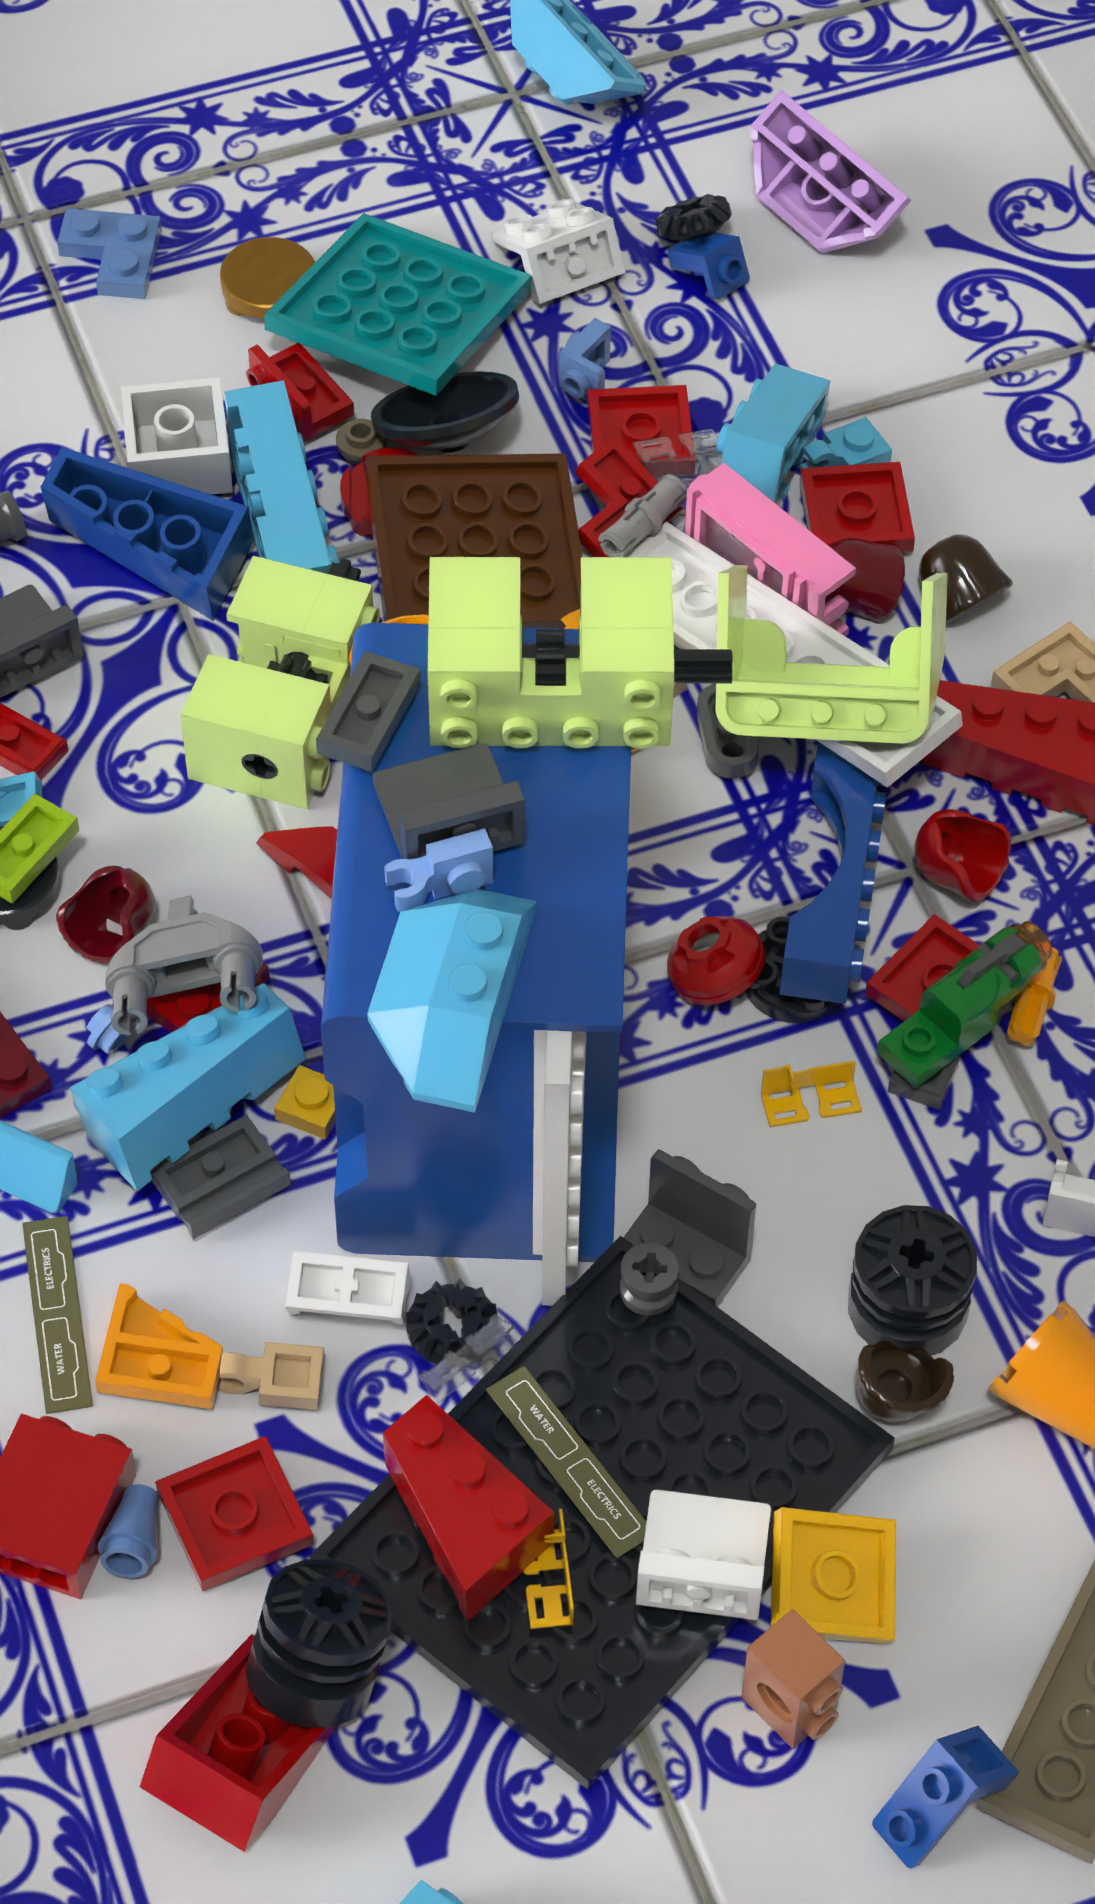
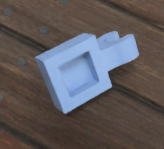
M485 828L426 844V856L415 859H397L386 864L384 870L387 886L402 882L411 884L408 888L394 891L397 911L401 912L421 906L430 891L434 899H439L453 894L458 895L477 890L481 886L492 884L493 846Z

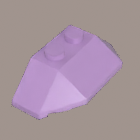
M782 90L750 126L751 141L753 142L756 196L822 254L879 238L911 201L908 196Z

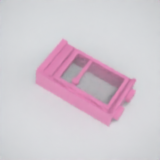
M726 463L721 464L709 474L698 476L687 489L685 534L733 565H747V574L842 635L847 636L849 634V627L839 617L847 610L849 602L841 595L835 596L826 604L825 601L826 596L856 574V567Z

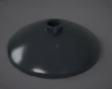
M484 371L456 373L436 396L409 385L389 394L374 406L371 411V420L374 430L389 441L421 450H440L443 453H453L465 449L470 442L482 438L506 419L518 403L520 395L516 381L507 375Z

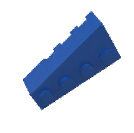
M61 447L40 486L49 521L214 621L254 542L248 506Z

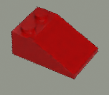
M253 1634L240 1645L156 1735L140 1783L141 1789L243 1852L248 1849L274 1819L336 1728V1726L307 1728L283 1721L262 1707L249 1689L245 1671L255 1637Z

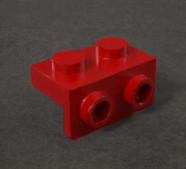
M296 343L271 357L259 345L248 349L250 369L246 371V376L250 386L284 380L297 433H301L304 441L354 416V402L300 343Z

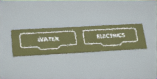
M68 1216L23 1222L46 1414L93 1407Z
M525 1366L485 1389L616 1559L644 1542L646 1520Z

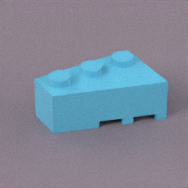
M775 363L763 380L756 379L749 400L747 402L742 400L739 403L732 424L725 423L723 425L716 446V451L723 454L721 464L726 463L774 503H776V498L785 500L790 490V483L783 480L793 464L800 466L806 457L803 447L814 441L823 423L831 380Z

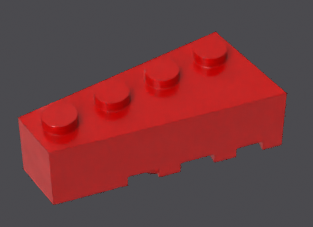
M940 680L937 696L961 711L963 726L920 760L919 763L961 778H965L969 774L980 777L992 784L991 789L1011 795L1013 790L1041 799L1042 807L1062 813L1064 808L1086 815V822L1095 825V703Z

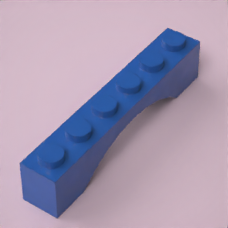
M819 741L815 758L811 799L824 813L837 837L842 859L828 886L810 904L790 917L783 959L780 995L846 1004L849 981L860 983L864 950L855 949L854 943L855 941L866 942L870 909L860 908V901L871 902L876 870L866 869L865 866L866 862L877 863L881 831L871 830V824L883 823L887 793L876 791L877 785H884Z

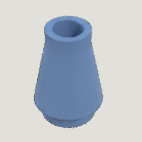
M141 1484L128 1486L124 1491L121 1503L98 1542L101 1565L108 1572L124 1578L143 1576L147 1572L148 1567L153 1565L157 1559V1507L160 1497L153 1488Z

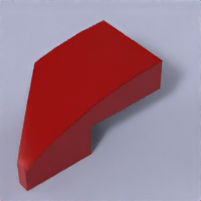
M333 826L271 831L265 832L258 839L256 844L289 874L295 868H298L332 899L337 840L336 828Z

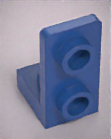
M979 1725L939 1738L873 1819L872 1825L906 1867H917L921 1865L971 1801L1006 1789L1018 1775L1019 1771Z

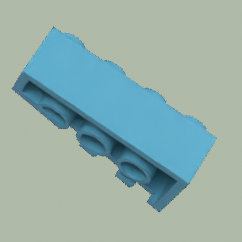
M284 380L224 391L230 459L243 505L249 508L258 557L328 574L332 562L339 564L338 556L334 545L326 546L325 537H328L329 533L323 507H316L317 489L312 470H307L305 447L301 433H297Z
M264 983L255 987L256 1002L250 1009L245 1010L244 994L240 995V1012L230 1011L222 1005L205 1015L197 1016L191 1019L185 1026L157 1041L144 1044L138 1051L108 1067L94 1071L88 1078L70 1087L88 1139L136 1191H139L152 1180L150 1170L164 1159L174 1163L190 1151L187 1141L206 1126L216 1130L231 1118L230 1112L234 1104L242 1098L256 1099L306 1059L290 1007Z

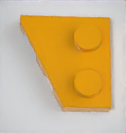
M120 1283L95 1379L97 1393L213 1409L220 1378L222 1353H224L223 1346L201 1332L189 1330L184 1325L182 1319L165 1308L162 1312L158 1311L140 1299L136 1289L128 1284Z

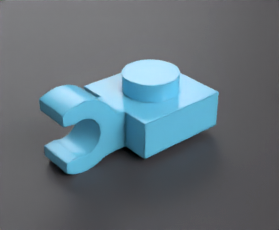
M864 417L825 432L823 440H815L805 445L803 452L810 461L801 464L800 470L801 468L886 463L891 460L892 449L868 418Z

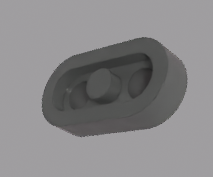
M711 684L701 691L697 700V721L706 762L709 768L719 776L725 778L746 776L755 769L758 763V736L736 735L727 731L720 724L715 709L716 684Z

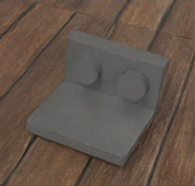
M33 585L24 586L0 598V698L83 657L78 618L68 604L52 611Z
M486 744L475 745L373 773V785L401 859H415L426 856V844L485 828L491 841L493 852L525 843V798L518 781L503 783L490 748Z
M658 1149L650 1161L648 1204L623 1238L634 1246L640 1243L655 1242L669 1248L678 1259V1278L718 1307L751 1261L756 1203L736 1185L730 1183L722 1184L700 1172L699 1168L690 1160L681 1156L673 1157Z

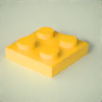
M785 1507L774 1512L771 1626L793 1608L822 1638L885 1645L895 1641L896 1520Z

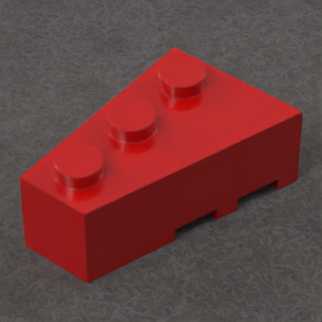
M425 1395L383 1432L385 1465L417 1527L421 1528L434 1553V1560L441 1573L447 1578L458 1600L459 1608L466 1622H468L553 1544L544 1543V1540H546L544 1536L554 1534V1511L428 1395Z

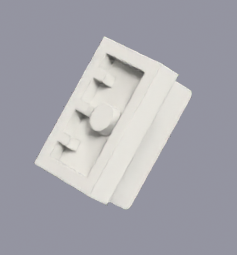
M573 199L553 202L547 206V212L534 217L528 214L511 217L504 221L505 227L491 232L494 243L521 255L525 273L531 275L530 294L532 301L538 304L626 273L613 218L595 211L592 207L576 203Z
M653 1490L650 1494L643 1551L640 1554L636 1605L758 1620L771 1507L766 1503Z

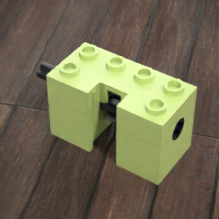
M257 556L252 557L226 614L227 621L238 623L240 643L237 648V654L242 655L240 661H235L208 654L180 714L188 779L307 810L315 791L322 792L325 789L330 774V758L317 754L316 738L350 679L351 666L348 657L353 645L355 630L367 623H379L380 617L379 608L373 607L372 585L358 582L361 570L351 567L350 560L341 558L339 564L332 562L328 574Z
M430 557L428 621L430 746H450L453 748H467L479 744L510 746L513 748H527L530 746H570L573 748L630 746L639 749L652 746H670L674 683L732 684L733 655L731 649H674L671 557H581L579 644L565 643V629H536V643H522L520 557Z

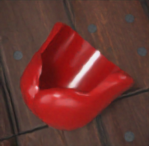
M954 809L937 811L927 819L918 831L914 845L916 866L922 875L934 884L950 890L970 902H979L992 893L1001 881L1002 874L1007 870L1009 864L1008 856L1011 851V834L1004 824L980 819L965 811Z

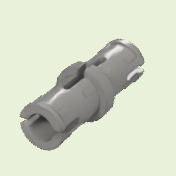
M667 474L642 498H635L628 503L622 517L598 537V541L602 542L600 547L609 557H625L646 536H654L660 531L663 526L662 522L666 517L687 501V493H685L687 487L678 477Z

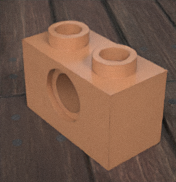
M792 1608L747 1647L741 1698L794 1749L807 1736L812 1740L821 1737L837 1720L839 1716L837 1712L838 1701L843 1692L841 1683L845 1659Z

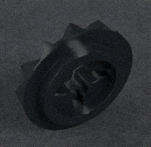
M706 194L702 197L692 196L684 201L678 200L674 206L666 207L655 219L658 234L661 237L674 241H690L708 236L719 230L731 217L732 210L726 197L713 196L711 194Z
M460 1278L454 1284L441 1285L438 1281H435L430 1290L423 1294L416 1293L409 1312H406V1331L412 1347L423 1358L438 1365L452 1367L470 1364L480 1359L491 1349L498 1335L499 1319L496 1303H492L486 1297L482 1287L474 1289L466 1286ZM446 1307H448L449 1311L452 1310L456 1317L465 1316L462 1319L460 1338L456 1330L452 1331L449 1324L439 1325L443 1322V1313Z

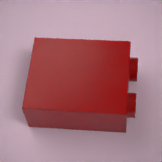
M21 1413L0 1457V1573L81 1600L101 1556L98 1551V1542L121 1503L125 1489L132 1485L136 1478L132 1449L111 1435L96 1434L95 1436H90L72 1430L68 1424L60 1419L51 1416H42L40 1419Z

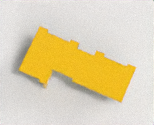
M849 1061L809 1068V1070L792 1072L791 1065L763 1070L761 1098L769 1128L809 1120V1112L807 1108H804L799 1090L802 1087L815 1085L820 1103L818 1109L822 1118L862 1112L853 1081L856 1062ZM845 1082L846 1085L845 1087L827 1090L824 1088V1085ZM791 1091L792 1096L770 1098V1094ZM851 1102L852 1105L838 1109L831 1108V1105ZM795 1111L796 1116L776 1119L775 1114Z
M559 1509L558 1529H554V1534L544 1536L546 1539L544 1543L553 1544L537 1558V1561H533L524 1570V1574L537 1575L539 1571L564 1569L565 1585L541 1587V1584L527 1586L526 1596L530 1629L573 1625L574 1606L562 1509ZM560 1542L562 1559L556 1560L554 1543ZM560 1595H567L569 1616H563ZM542 1598L544 1618L537 1619L535 1599Z

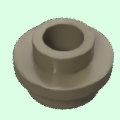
M355 419L343 424L336 434V446L347 462L358 465L362 463V455L376 449L385 448L386 438L374 430L372 420Z

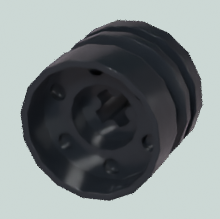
M902 1205L881 1212L867 1223L855 1245L853 1272L851 1274L848 1296V1314L857 1334L869 1345H874L880 1341H890L900 1350L920 1348L926 1350L931 1356L942 1353L959 1338L967 1322L971 1294L977 1274V1250L968 1231L951 1215L929 1206Z
M305 1559L285 1566L270 1580L245 1669L249 1689L262 1707L283 1721L307 1728L335 1727L355 1719L368 1705L393 1622L394 1613L388 1594L376 1579L359 1568L332 1559Z

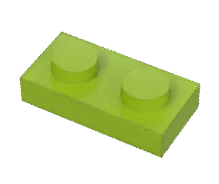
M35 793L0 830V897L12 904L79 832L77 817Z

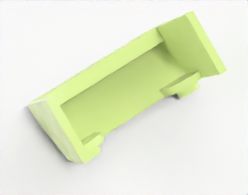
M735 565L719 572L717 649H731L733 655L732 684H716L715 709L720 724L727 731L744 736L900 744L915 741L927 731L931 724L945 657L948 573H936L922 581L921 626H912L901 631L891 644L890 667L787 662V640L782 629L770 620L746 618L747 565Z

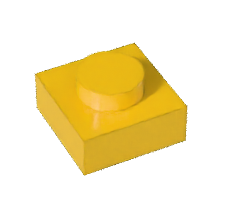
M299 1065L274 1107L275 1120L326 1140L336 1122L333 1084L325 1080L324 1074Z

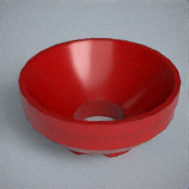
M732 916L703 917L687 929H684L674 942L668 954L667 972L674 989L684 1000L700 1005L719 1004L743 993L759 977L766 958L765 946L758 933L745 920ZM711 933L719 934L718 941L711 948L704 951L692 950L694 943Z

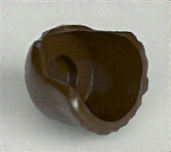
M955 534L940 540L924 553L919 565L918 574L921 583L936 573H948L946 623L955 620L990 596L1003 592L1013 585L1012 579L999 567L986 548L977 539L968 535Z
M880 1341L874 1345H866L862 1348L858 1358V1369L856 1372L857 1394L863 1407L876 1418L886 1422L910 1421L938 1407L947 1398L954 1382L953 1365L944 1358L934 1359L926 1350L920 1348L900 1350L890 1341Z

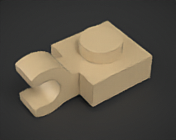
M265 1342L263 1357L248 1356L235 1352L222 1353L220 1392L244 1394L254 1389H259V1405L318 1410L324 1347Z

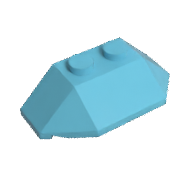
M510 0L512 45L525 58L524 64L526 67L546 81L550 86V93L556 99L566 104H573L574 102L598 104L644 92L647 85L641 74L570 0Z
M477 889L400 912L367 1017L388 1057L404 1079V1084L413 1100L475 1113L535 918L537 901Z

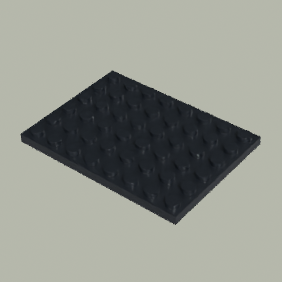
M621 1235L565 1292V1295H562L448 1413L450 1417L554 1511V1529H558L559 1509H562L574 1606L573 1625L530 1629L526 1596L527 1586L541 1584V1587L565 1585L564 1569L539 1571L537 1575H526L523 1571L472 1619L466 1622L447 1578L438 1568L434 1560V1553L421 1528L417 1527L390 1474L310 1555V1559H332L353 1565L376 1579L390 1597L394 1613L390 1631L587 1790L591 1788L741 1618L636 1605L638 1568L644 1542L616 1559L485 1389L525 1366L646 1522L650 1494L653 1490L768 1504L771 1507L761 1596L772 1585L774 1512L781 1507L836 1513L893 1449L895 1437L679 1278L677 1280V1297L674 1304L667 1311L649 1316L633 1312L625 1305L621 1298L620 1280L621 1262L626 1252L634 1245ZM560 1542L554 1543L556 1560H561ZM560 1595L563 1616H569L567 1595ZM542 1598L535 1599L537 1619L544 1618Z

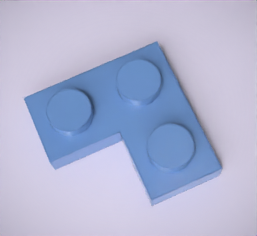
M66 208L57 242L59 256L101 260L96 280L98 295L146 299L162 231L160 216Z

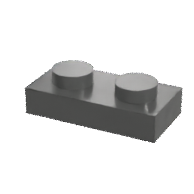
M365 651L316 738L317 754L373 772L421 684L420 669Z

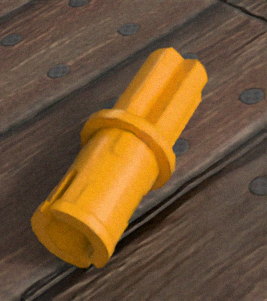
M1045 944L1034 945L1035 949L1039 952L1042 962L1040 972L1028 981L1027 987L1013 998L1015 1005L1007 1034L1011 1041L1020 1042L1023 1046H1029L1035 1042V1039L1040 1034L1046 1010L1054 1005L1056 998L1053 985L1061 965L1062 956H1058L1059 951Z

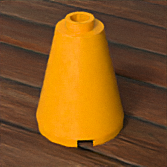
M1063 1300L1054 1313H1051L1014 1355L1009 1361L1007 1368L1001 1373V1376L1008 1383L997 1376L988 1389L1003 1401L1095 1449V1336L1076 1310Z

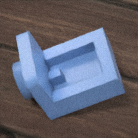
M594 318L581 332L573 333L565 347L559 352V386L565 389L571 396L578 399L581 398L587 402L588 389L605 388V371L603 367L610 361L611 326Z

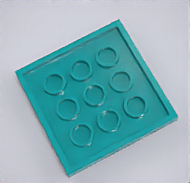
M363 213L265 313V330L436 396L531 291V275Z

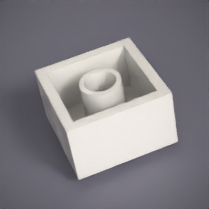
M220 377L120 387L128 468L211 495L233 493Z

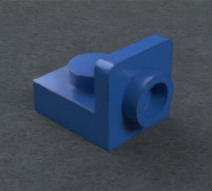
M714 232L699 239L682 241L667 250L672 268L692 271L697 276L704 275L707 291L712 299L719 300L750 280L739 236Z

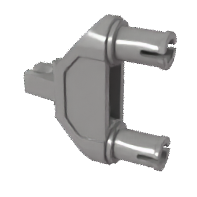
M191 895L170 900L168 920L150 924L123 945L108 964L105 984L107 992L113 998L112 1027L118 1033L130 1036L132 1035V1019L136 1018L135 1030L139 1034L146 1029L148 1024L147 1001L149 998L220 982V1002L223 1007L230 1011L240 1012V995L244 994L245 1010L250 1009L256 1002L255 975L263 965V950L258 940L243 927L231 921L205 912L198 914V911L193 908L194 901Z

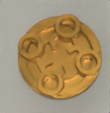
M262 237L238 245L227 254L220 268L221 290L228 311L238 316L248 315L265 319V313L315 263L314 258L303 246L284 238Z

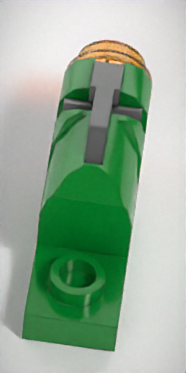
M1025 921L1020 925L1011 924L1001 929L958 962L951 971L928 987L921 996L919 1010L879 1040L877 1053L914 1088L919 1087L994 1029L999 1009L1027 987L1028 981L1046 968L1047 960L1053 953L1052 945L1046 934L1037 925L1029 921Z

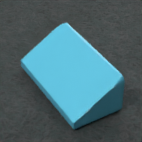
M0 1120V1190L50 1213L57 1214L78 1185L72 1152Z

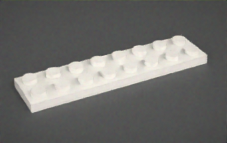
M666 522L660 531L654 536H647L625 557H671L674 645L679 649H717L718 573L735 565ZM747 574L746 618L770 620L782 629L787 640V662L890 667L883 660ZM936 696L929 728L922 736L910 743L816 740L888 788L962 727V715L959 709Z

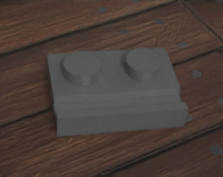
M247 1114L190 1145V1151L176 1162L171 1163L165 1159L150 1170L151 1181L178 1219L184 1222L193 1239L291 1185L289 1171L278 1162L275 1152Z

